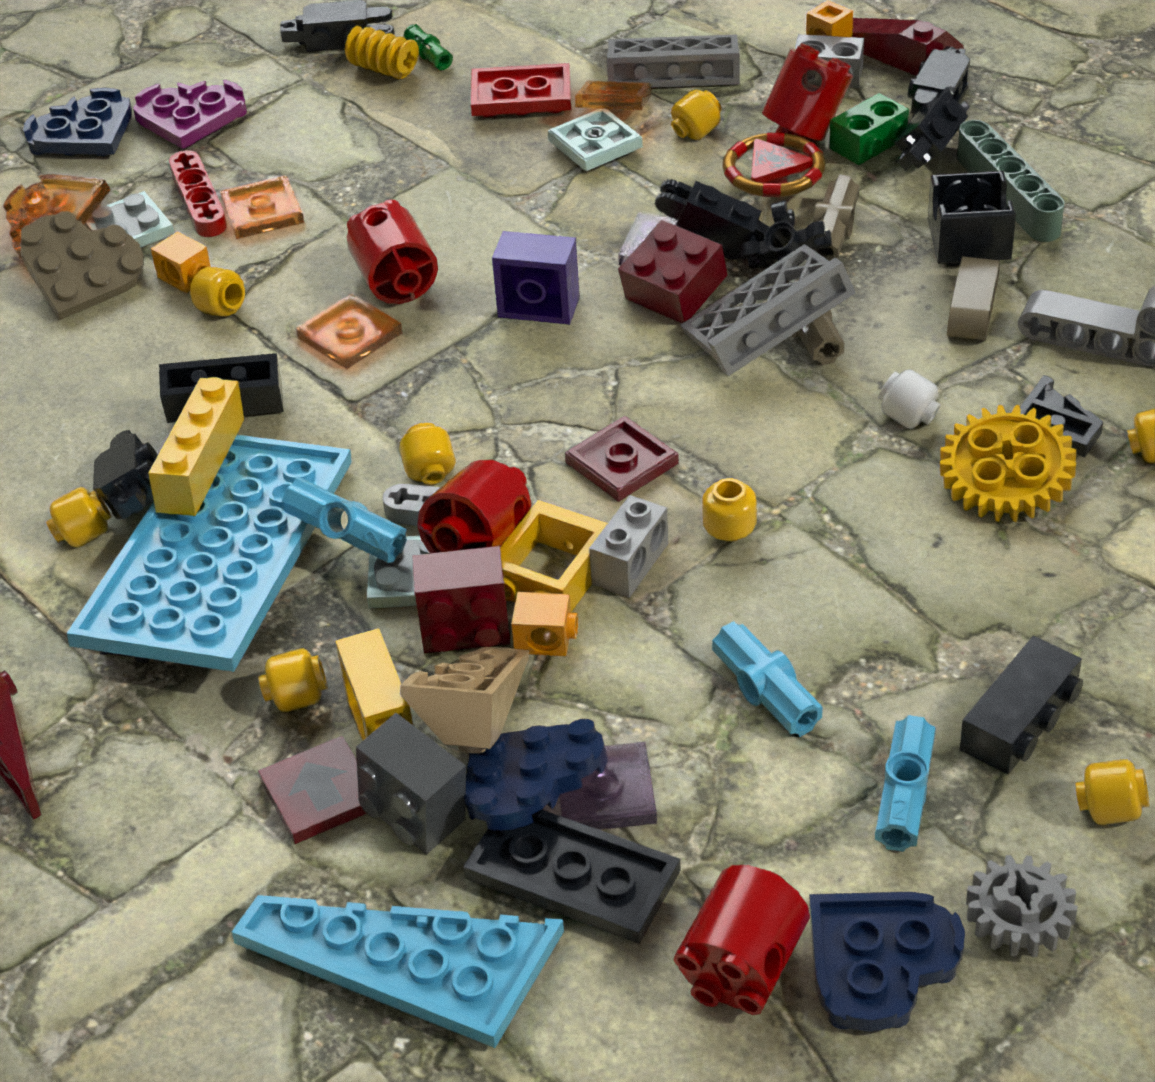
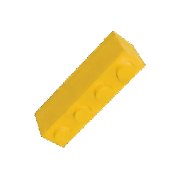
M217 377L199 379L148 472L156 513L196 516L244 421L238 381L222 380Z

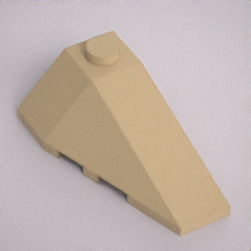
M500 647L480 648L459 656V663H440L435 665V674L429 677L428 672L423 671L411 674L400 685V695L443 744L456 745L459 751L465 753L484 752L486 748L490 749L501 735L529 659V650Z

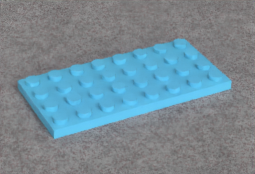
M236 435L196 516L156 513L154 502L152 503L68 630L69 646L234 672L315 529V526L283 511L282 499L287 487L296 478H303L334 494L352 463L350 449Z

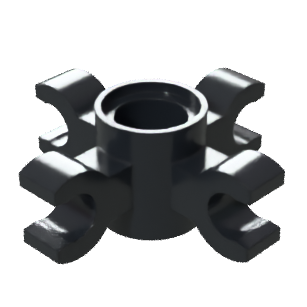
M783 200L771 204L774 224L765 232L764 240L760 242H744L740 245L742 259L748 258V267L757 268L764 265L766 261L773 259L781 260L804 244L814 249L830 247L832 245V236L830 230L825 231L823 221L813 222L805 229L796 231L794 228V211L792 209L787 210V202Z

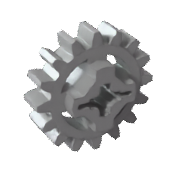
M1006 855L1004 866L1000 867L997 863L990 860L987 862L986 874L979 871L974 873L972 886H968L967 920L968 922H976L975 935L978 938L986 935L992 936L990 948L996 950L1004 943L1010 945L1009 951L1011 956L1016 957L1020 948H1027L1032 957H1037L1039 945L1043 944L1053 952L1057 949L1058 938L1068 940L1070 937L1071 926L1075 925L1078 906L1074 905L1076 891L1072 888H1065L1067 876L1064 873L1055 876L1050 874L1051 863L1045 862L1038 868L1033 866L1032 856L1026 855L1023 864H1016L1011 855Z

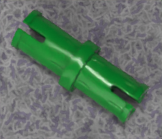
M417 24L409 25L405 29L403 36L406 40L411 39L417 42L419 57L424 60L428 59L439 70H445L450 67L453 55L441 46L436 36L427 34Z

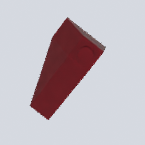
M853 18L852 37L864 38V55L915 76H918L921 62L927 61L933 49L943 51L946 46L964 49V45L949 32L933 26L932 23L927 21Z
M4 670L0 672V778L34 820L42 814L19 714L12 697L18 691L10 675Z

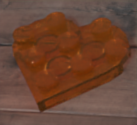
M46 174L38 176L41 182L34 183L26 189L22 184L17 186L8 195L3 207L6 210V219L11 225L9 235L12 238L11 245L18 256L22 258L20 250L22 228L40 217L68 211L75 215L76 220L85 224L111 191L105 179Z

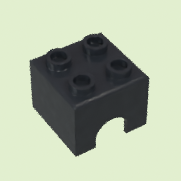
M1004 171L930 176L927 219L938 264L960 265L962 256L991 260L1012 259L1016 213L1013 202L1007 201L1006 203L1007 181Z

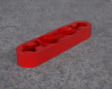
M190 150L179 151L173 154L169 159L172 177L195 231L203 237H215L222 234L227 228L224 209L200 156Z

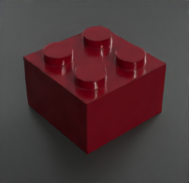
M661 220L618 268L624 295L627 300L681 324L692 318L728 276L721 244L664 220Z
M500 546L412 555L414 592L424 654L510 644Z

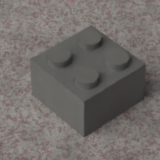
M395 713L356 746L359 804L372 818L379 817L391 826L396 836L407 845L413 844L427 855L465 821L466 765L399 714Z

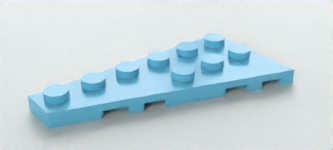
M258 895L232 930L234 943L496 1048L564 933V924L562 919L545 918V924L519 922V916L500 915L499 920L471 918L468 912L400 906H392L391 911L367 910L366 904L347 902L346 908L318 906L314 899Z

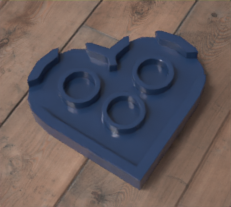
M108 87L90 89V96L83 97L78 101L74 96L66 105L49 107L50 113L41 115L37 119L32 114L24 122L23 127L30 152L34 155L44 153L69 156L75 154L114 155L132 117L130 98L121 96L119 89Z
M578 719L570 724L548 727L537 725L526 730L501 733L490 749L486 748V751L481 753H470L466 773V795L464 796L469 818L471 820L476 818L486 821L487 827L490 830H512L533 823L532 814L542 810L546 805L553 809L560 794L582 788V778L592 774L595 770L601 774L605 770L608 756L602 734L596 731L594 722L590 719Z
M917 892L809 894L816 991L820 1004L828 1013V1020L834 1027L868 1032L901 1028L909 1022L911 1011L917 1004L918 987L936 983H948L954 979L956 968L963 957L965 929L959 915L956 912L952 915L946 908L935 904L934 896Z

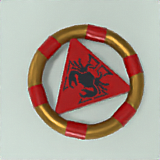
M767 132L737 141L727 150L722 166L725 177L734 187L741 191L763 197H784L798 194L814 186L824 173L825 158L823 152L813 142L805 138L787 133ZM784 146H787V147L795 148V149H797V150L802 151L805 155L800 154V153H797V152L792 151V150H789V149H786V148H783V147H784ZM753 149L751 180H749L735 167V163L747 151ZM810 169L802 178L788 182V175L800 174Z

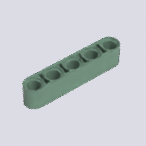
M981 120L963 122L959 126L958 162L969 173L1004 171L1007 181L1006 203L1007 201L1013 202L1016 222L1034 240L1050 242L1058 239L1061 236L1065 203L1063 198L989 124Z

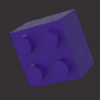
M503 231L492 256L498 318L570 325L580 299L576 237Z

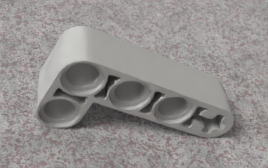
M1155 286L1149 289L1140 311L1048 290H1038L1030 295L1019 317L1018 328L1025 337L1032 340L1154 367Z

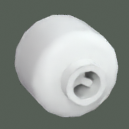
M910 369L900 374L894 372L886 381L878 396L882 400V412L908 429L917 427L921 422L928 425L941 404L935 401L938 396L937 386Z

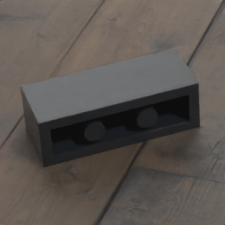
M277 353L159 364L160 398L167 423L177 421L200 378L217 377L222 380L238 381L244 416L284 412L282 379Z
M1032 636L963 718L960 751L1009 775L1020 760L1026 762L1031 757L1038 737L1042 732L1049 733L1054 728L1059 719L1061 709L1066 702L1072 704L1079 696L1083 686V679L1079 678L1082 658L1036 636Z

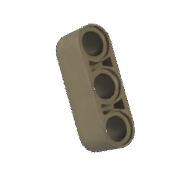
M962 256L950 306L947 336L986 341L998 285L1000 260Z

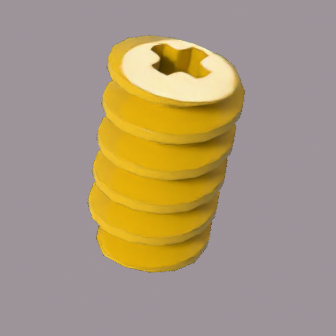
M357 25L347 37L345 54L349 63L355 66L370 69L377 73L381 72L386 76H392L396 79H404L412 72L417 63L419 48L414 40H406L401 36L396 37L392 33L386 34L382 30L375 31L372 27L362 29L361 26Z

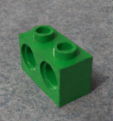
M881 93L875 94L830 119L829 149L853 163L861 165L895 145L894 141L908 125L909 108Z

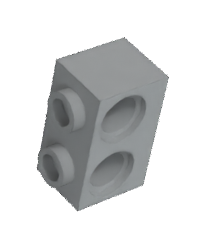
M798 34L795 49L802 43L820 51L818 57L829 62L833 57L851 65L849 73L852 74L853 78L848 88H859L863 69L864 38ZM808 71V82L814 86H821V75L817 71Z
M631 495L628 496L589 548L592 585L630 598L668 545L667 507Z

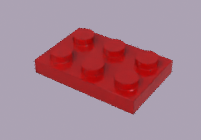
M570 63L472 68L471 70L472 116L493 117L500 114L526 115L534 112L559 113L571 110Z

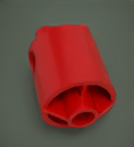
M802 43L796 49L790 48L762 110V115L778 124L775 133H787L802 138L805 136L814 140L824 141L830 129V119L836 116L853 76L849 73L851 65L833 57L829 62L818 57L820 51ZM808 71H817L821 75V86H812L808 82Z
M389 199L383 203L369 206L359 214L349 218L346 236L348 249L369 289L377 299L389 304H403L416 300L429 290L435 282L438 273L437 257L408 209L402 207L398 201Z
M477 460L467 465L426 499L419 510L417 526L421 541L428 552L439 553L495 546L501 547L531 509V500L528 488L526 487L527 479L525 474L519 468L509 467L495 460Z
M732 865L722 870L673 958L681 973L693 985L690 990L693 998L708 1007H716L721 1002L736 1009H741L751 1015L761 1014L810 919L808 905L795 888L774 872L750 865Z

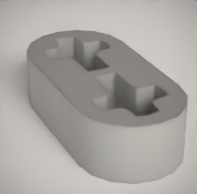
M397 484L389 487L383 494V506L387 519L398 524L417 526L420 508L426 499L441 487L413 484Z

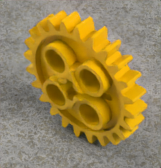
M998 405L997 414L993 415L986 408H982V418L977 419L968 414L966 415V426L955 423L954 435L946 434L945 447L940 449V476H943L944 488L951 489L953 501L963 498V509L965 511L973 508L975 505L978 506V517L980 518L985 516L988 511H993L995 521L999 522L1003 513H1009L1013 522H1017L1019 512L1024 511L1032 519L1035 516V507L1038 506L1042 510L1049 512L1050 499L1061 503L1063 501V491L1071 490L1072 478H1075L1076 449L1072 448V437L1063 436L1064 426L1062 424L1051 427L1050 415L1044 416L1040 420L1036 419L1035 408L1031 409L1026 415L1021 414L1020 405H1016L1012 413H1006L1004 407Z

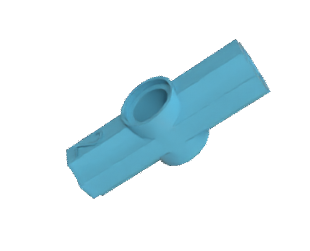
M296 478L287 487L283 496L284 512L319 528L329 538L341 539L385 562H394L396 557L402 553L406 544L407 529L368 511L362 503L348 501L303 478ZM344 511L348 515V524L345 529L341 525V515Z
M733 621L721 627L719 634L712 640V650L737 676L739 688L747 701L754 706L762 703L790 734L796 733L799 736H803L812 731L815 724L822 718L823 707L797 681L795 670L786 655L778 650L771 653L744 624L738 625Z
M908 715L905 719L895 723L890 755L885 764L884 787L875 830V840L884 844L888 850L904 852L905 849L917 845L923 806L926 802L928 775L936 732L935 726L930 725L924 717Z

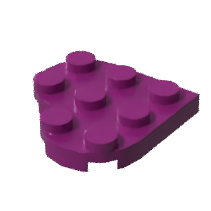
M223 80L224 85L206 86V81H201L191 86L177 82L178 88L169 87L161 89L160 83L143 89L135 96L136 104L133 107L135 120L141 126L184 149L194 145L196 141L210 133L220 130L221 127L236 118L243 117L247 114L243 89L235 82Z

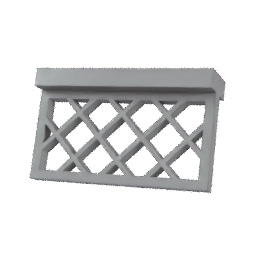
M737 34L609 39L607 53L608 89L740 84V53Z
M804 244L680 326L684 334L717 360L722 372L730 376L856 292L843 262L837 258L829 261ZM804 260H807L804 266L795 267ZM799 278L798 282L786 284L787 280ZM775 282L774 286L764 287L769 283ZM768 299L765 303L755 304L756 300ZM738 303H743L740 307H734ZM736 319L735 323L723 325L727 320ZM708 323H712L711 327L701 328Z

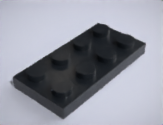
M545 810L532 814L533 823L512 830L487 829L463 866L464 877L467 880L638 944L642 941L681 871L680 858Z

